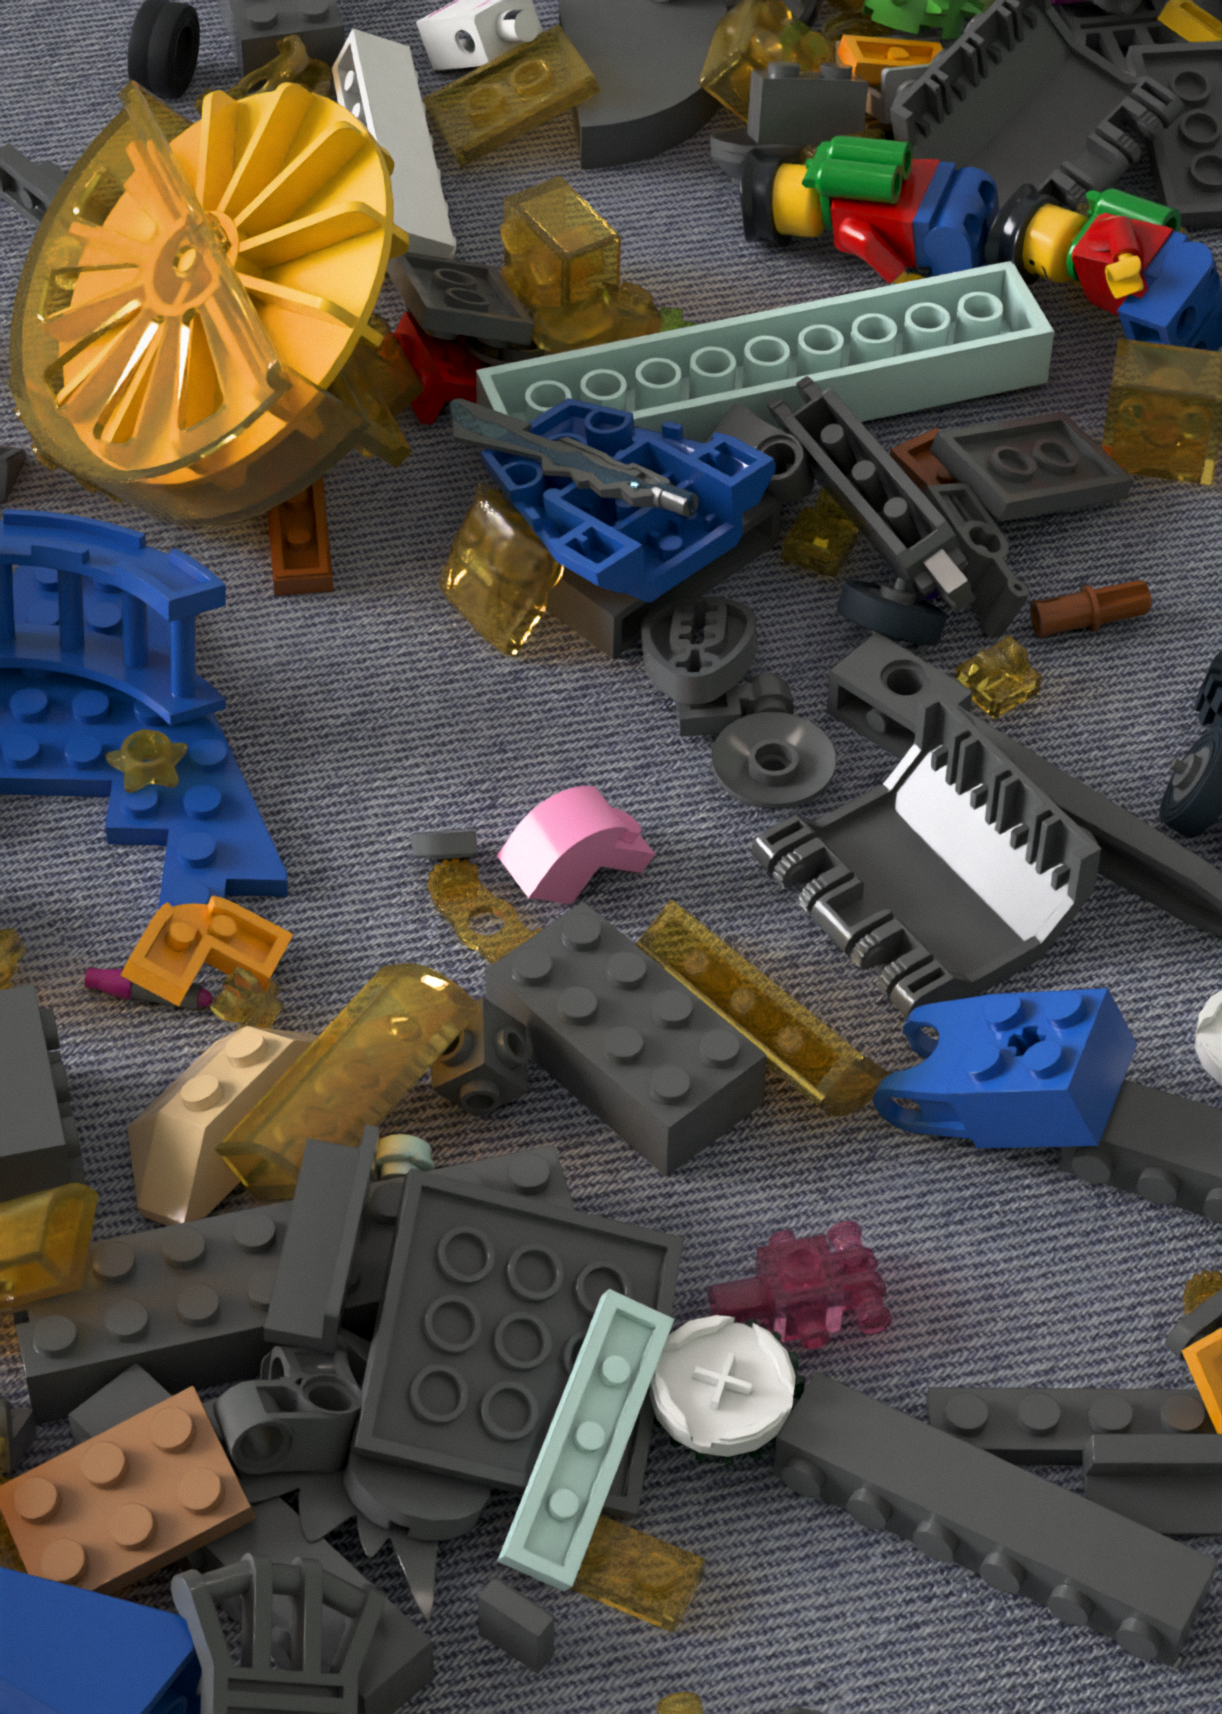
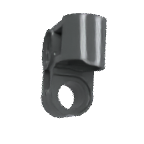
M737 404L731 405L705 443L711 441V437L715 432L733 436L774 458L775 473L766 490L769 491L771 496L780 498L782 504L793 503L810 495L815 485V475L799 440L793 435L787 434L765 422L749 409ZM787 464H793V466L787 471Z
M337 1345L335 1354L294 1346H275L262 1359L260 1380L240 1382L230 1387L213 1403V1413L230 1456L236 1467L241 1471L255 1475L287 1471L329 1473L339 1471L347 1465L353 1430L361 1409L362 1390L357 1385L352 1374L346 1351L342 1345Z

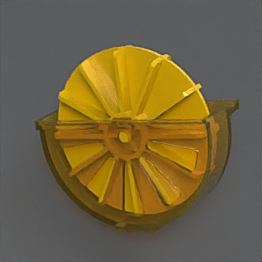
M131 80L118 93L124 108L92 141L54 196L32 241L20 276L10 330L11 378L6 383L17 405L14 407V412L18 419L27 427L33 440L30 446L33 454L47 468L51 470L61 468L70 473L83 488L93 494L101 491L119 503L125 501L158 520L180 526L193 527L225 525L268 511L313 484L353 448L366 458L370 459L376 455L397 468L413 452L394 418L424 388L386 320L373 311L385 278L388 260L405 254L409 249L408 233L394 223V201L390 176L394 171L395 164L389 152L377 143L368 128L354 114L329 98L310 93L299 84L284 82L275 91L256 94L238 101L225 92L216 90L204 97L202 119L193 123L136 81Z

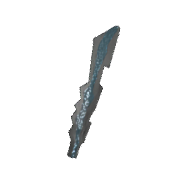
M461 398L450 402L454 442L541 460L544 475L570 477L578 489L591 488L601 498L623 499L633 507H658L685 517L692 516L698 508L699 499L695 493L675 487L668 478L632 462L627 465L618 462L606 453L569 437L552 441L528 432L532 429L530 423Z

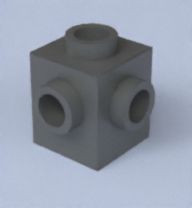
M484 997L432 1022L431 1078L434 1091L475 1117L491 1112L500 1105L528 1093L527 1061L529 1050L526 1043V1026Z

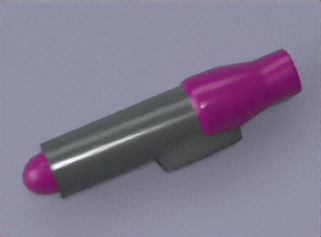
M89 967L86 971L85 988L100 990L113 997L122 999H137L178 1007L120 976L123 969ZM192 983L179 1007L199 1010L200 1007H206L212 1003V994L204 989L203 985Z

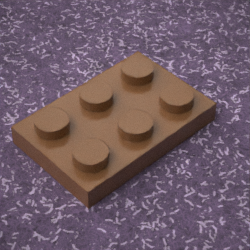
M194 1386L175 1394L0 1485V1510L28 1574L108 1596L257 1519L255 1511Z

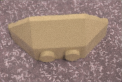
M246 1026L215 1041L127 1127L137 1207L142 1217L166 1226L205 1218L363 1059L360 1048L315 1034Z

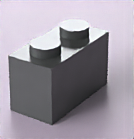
M772 61L768 62V70L752 69L747 134L758 144L820 145L823 141L830 142L835 136L864 137L868 81L856 73H852L853 66L823 63L820 66V72L800 71L801 65L798 63Z

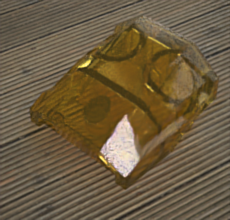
M479 483L476 488L475 500L454 538L447 562L441 570L439 586L448 600L486 640L504 655L515 657L545 612L548 592L561 579L564 566L554 559L520 512L506 505L507 501L500 497L501 493L495 487Z

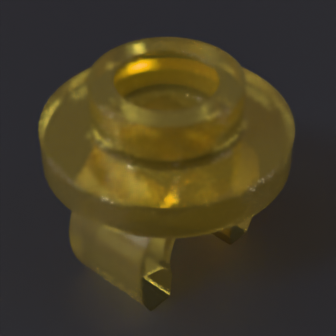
M236 967L222 984L226 989L218 995L210 1006L211 1010L219 1018L228 1022H239L235 1030L236 1032L246 1026L270 1028L284 1004L276 999L280 990L279 984L270 980L261 988L258 979L250 971Z

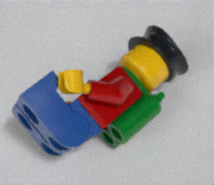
M842 135L833 137L830 142H821L817 146L814 158H807L805 165L791 164L790 160L783 156L768 157L763 150L756 148L748 151L741 162L739 194L743 233L746 242H751L759 237L774 242L778 247H786L790 243L792 236L816 237L822 234L826 228L827 231L833 232L834 244L839 251L854 254L867 262L888 284L891 282L899 284L924 279L923 276L916 273L907 274L905 272L907 267H930L926 278L987 266L983 262L984 244L987 233L999 213V200L995 180L982 169L963 167L956 171V163L941 162L938 159H913L911 142Z
M1023 184L1014 192L995 217L986 236L983 262L986 265L1011 261L1027 286L1034 284L1040 277L1061 284L1071 280L1080 282L1086 299L1091 304L1120 318L1128 342L1133 343L1130 348L1141 378L1149 380L1153 386L1160 384L1189 395L1222 345V282L1209 247L1200 242L1190 241L1188 235L1179 232L1181 227V213L1179 210L1114 188H1109L1102 193L1095 190L1088 191L1086 193L1090 210L1087 213L1088 220L1082 214L1060 207L1055 198L1049 195H1040L1034 185Z

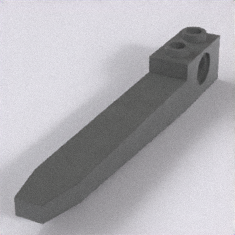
M877 632L830 670L827 713L900 760L903 759L914 744L918 701L939 690L957 709L965 710L974 721L975 726L996 747L1005 749L1013 758L1016 766L1037 786L1045 788L1054 798L1056 805L1078 826H1082L1091 832L1101 848L1098 867L1100 875L1183 922L1222 937V873L1217 868L970 713L973 691L963 686L956 678L944 674L915 656L908 648L896 644Z

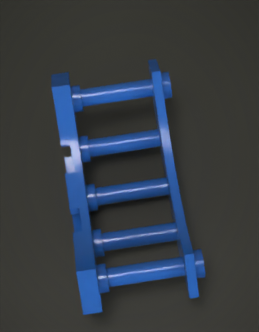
M3 509V520H0V668H27L62 672L106 684L141 701L158 713L170 726L181 722L194 721L201 716L226 709V698L209 682L196 674V616L200 613L226 606V584L188 554L173 548L169 551L168 555L145 544V534L116 524L55 512ZM12 565L36 566L57 570L59 626L15 623ZM82 575L122 589L123 639L84 630ZM147 604L170 622L171 658L148 648Z

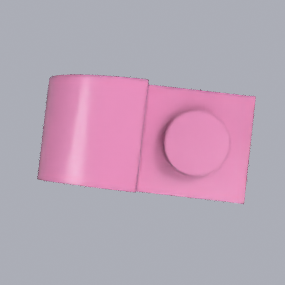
M578 786L561 791L535 807L520 822L497 854V857L528 898L572 904L600 866L642 873L656 854L640 835L641 827L632 816L620 809L612 808L595 786Z

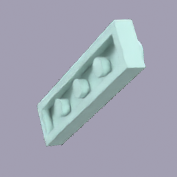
M608 1289L601 1296L497 1562L564 1592L573 1587L674 1318L611 1289Z

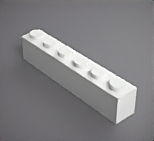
M352 29L331 68L338 104L354 114L368 128L377 143L389 152L394 161V171L390 176L394 201V223L409 235V249L407 252L453 260L456 252V238L452 236L448 218V204L444 200L440 183L441 172L437 168L434 157L433 137L429 134L425 117L426 107L421 99L418 86V72L414 69L410 47Z

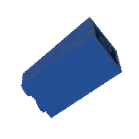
M0 1567V1714H200L201 1696H196V1688L202 1674V1668L187 1621L181 1615Z

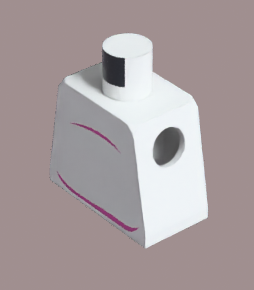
M456 0L416 21L433 70L493 64L541 38L543 32L532 0ZM464 30L468 32L472 38L459 39V31Z

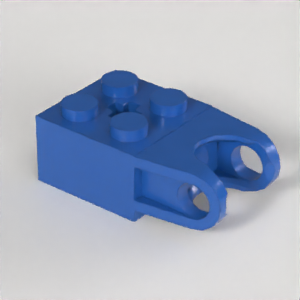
M1108 988L987 994L926 1004L915 1008L909 1014L902 1032L911 1044L912 1051L926 1058V1060L910 1069L896 1071L883 1078L876 1088L873 1103L875 1109L885 1120L904 1131L917 1134L972 1139L976 1148L1099 1146L1137 1043ZM921 1027L936 1029L939 1032V1040L924 1034ZM892 1098L911 1099L919 1105L921 1110L906 1109L898 1105Z

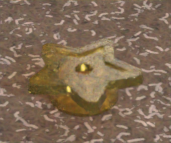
M141 729L129 735L123 741L120 750L107 753L106 760L109 765L124 773V789L127 793H134L151 783L174 788L179 783L175 765L186 755L187 744L171 743L170 739L159 731ZM147 759L153 760V761H151V762H143L144 760H147Z

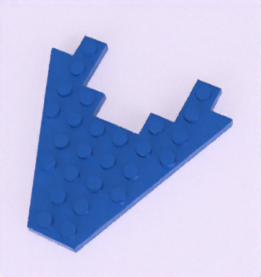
M20 565L13 573L15 623L59 626L57 570ZM82 575L84 630L123 639L122 589ZM147 604L148 648L171 658L170 622ZM0 668L1 795L110 797L105 827L108 844L166 846L158 909L167 902L172 907L190 903L208 905L212 895L227 900L228 895L288 897L287 871L215 713L201 716L194 721L181 722L170 726L158 713L141 701L106 684L62 672L27 668Z

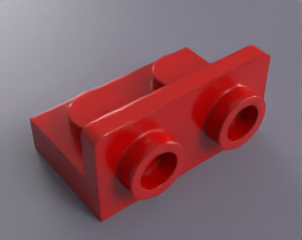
M405 311L395 333L387 341L384 357L420 423L433 425L445 401L451 402L454 399L461 398L477 404L476 370L488 368L489 365L468 352L466 348L467 336L457 334V338L454 340L432 337L424 332L412 312Z

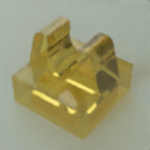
M1007 635L1001 642L987 650H981L975 657L957 666L955 670V678L963 686L973 691L972 700L993 719L1035 696L1040 691L1042 676L1029 665L1027 650L1010 635Z

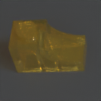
M600 281L596 291L578 302L556 307L532 304L528 313L535 323L532 339L536 346L555 354L659 333L665 320L653 303L651 293L630 282H623L621 287Z

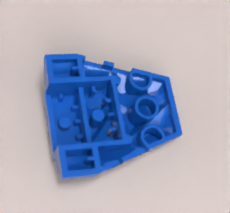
M570 398L565 399L528 422L532 426V429L528 432L552 441L569 437L606 453L618 462L627 465L633 462L668 478L675 487L695 493L698 496L699 503L696 512L689 510L690 517H685L658 507H633L623 499L601 498L591 488L578 489L570 477L544 475L541 460L490 449H484L480 452L482 465L559 564L599 587L620 594L624 592L648 603H651L738 544L743 535L742 514L760 502L775 473L774 458L733 436L715 432L710 442H699L683 438L682 424L665 421L661 425L662 433L635 427L633 413ZM510 434L501 439L503 442H510L543 453L556 466L573 467L593 473L604 484L615 483L601 477L581 458H560L527 444Z

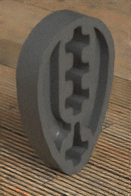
M718 597L678 599L652 609L645 615L641 623L643 663L647 674L659 690L679 703L703 704L714 701L735 687L747 674L755 660L758 648L756 616L749 607L734 600ZM696 628H704L702 644H695Z

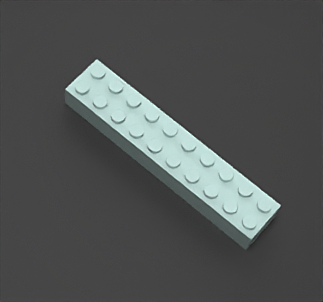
M1011 261L479 369L476 370V400L478 405L525 422H530L555 405L570 398L633 413L635 427L662 433L661 425L665 421L682 424L683 438L705 443L733 404L749 409L765 422L783 431L773 418L766 404L778 396L788 404L792 412L802 407L805 402L799 395L796 383L805 376L810 377L822 392L827 388H832L860 422L1044 384L1048 382L1054 330L1015 265ZM477 421L483 436L501 440L509 435L498 427L483 425Z

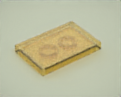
M558 24L540 33L534 40L520 44L424 97L422 102L425 103L428 114L462 168L601 92L596 78Z

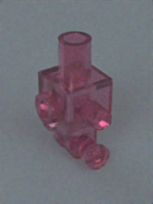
M854 1221L837 1223L828 1230L826 1234L829 1245L834 1247L835 1252L830 1251L825 1234L796 1240L795 1234L790 1230L776 1232L768 1239V1246L757 1248L755 1277L710 1285L708 1288L712 1316L735 1317L734 1323L764 1318L768 1331L779 1343L801 1339L802 1345L806 1349H817L826 1345L830 1340L829 1333L840 1331L843 1310L856 1309L858 1328L865 1334L880 1332L890 1326L893 1320L890 1310L884 1306L882 1297L886 1292V1285L882 1275L875 1272L878 1264L874 1252L870 1248L863 1247L860 1239L862 1236L860 1226Z

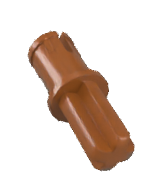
M1142 580L1093 589L1091 585L1086 584L1082 585L1080 592L1043 600H1032L1030 602V617L1034 632L1038 635L1039 639L1045 638L1048 635L1086 627L1090 632H1095L1100 629V625L1103 623L1147 614L1152 606V599L1147 583Z

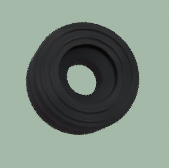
M146 0L142 4L134 20L128 47V75L130 83L135 90L167 98H179L185 93L195 72L200 45V23L194 7L185 3L170 2L168 0Z

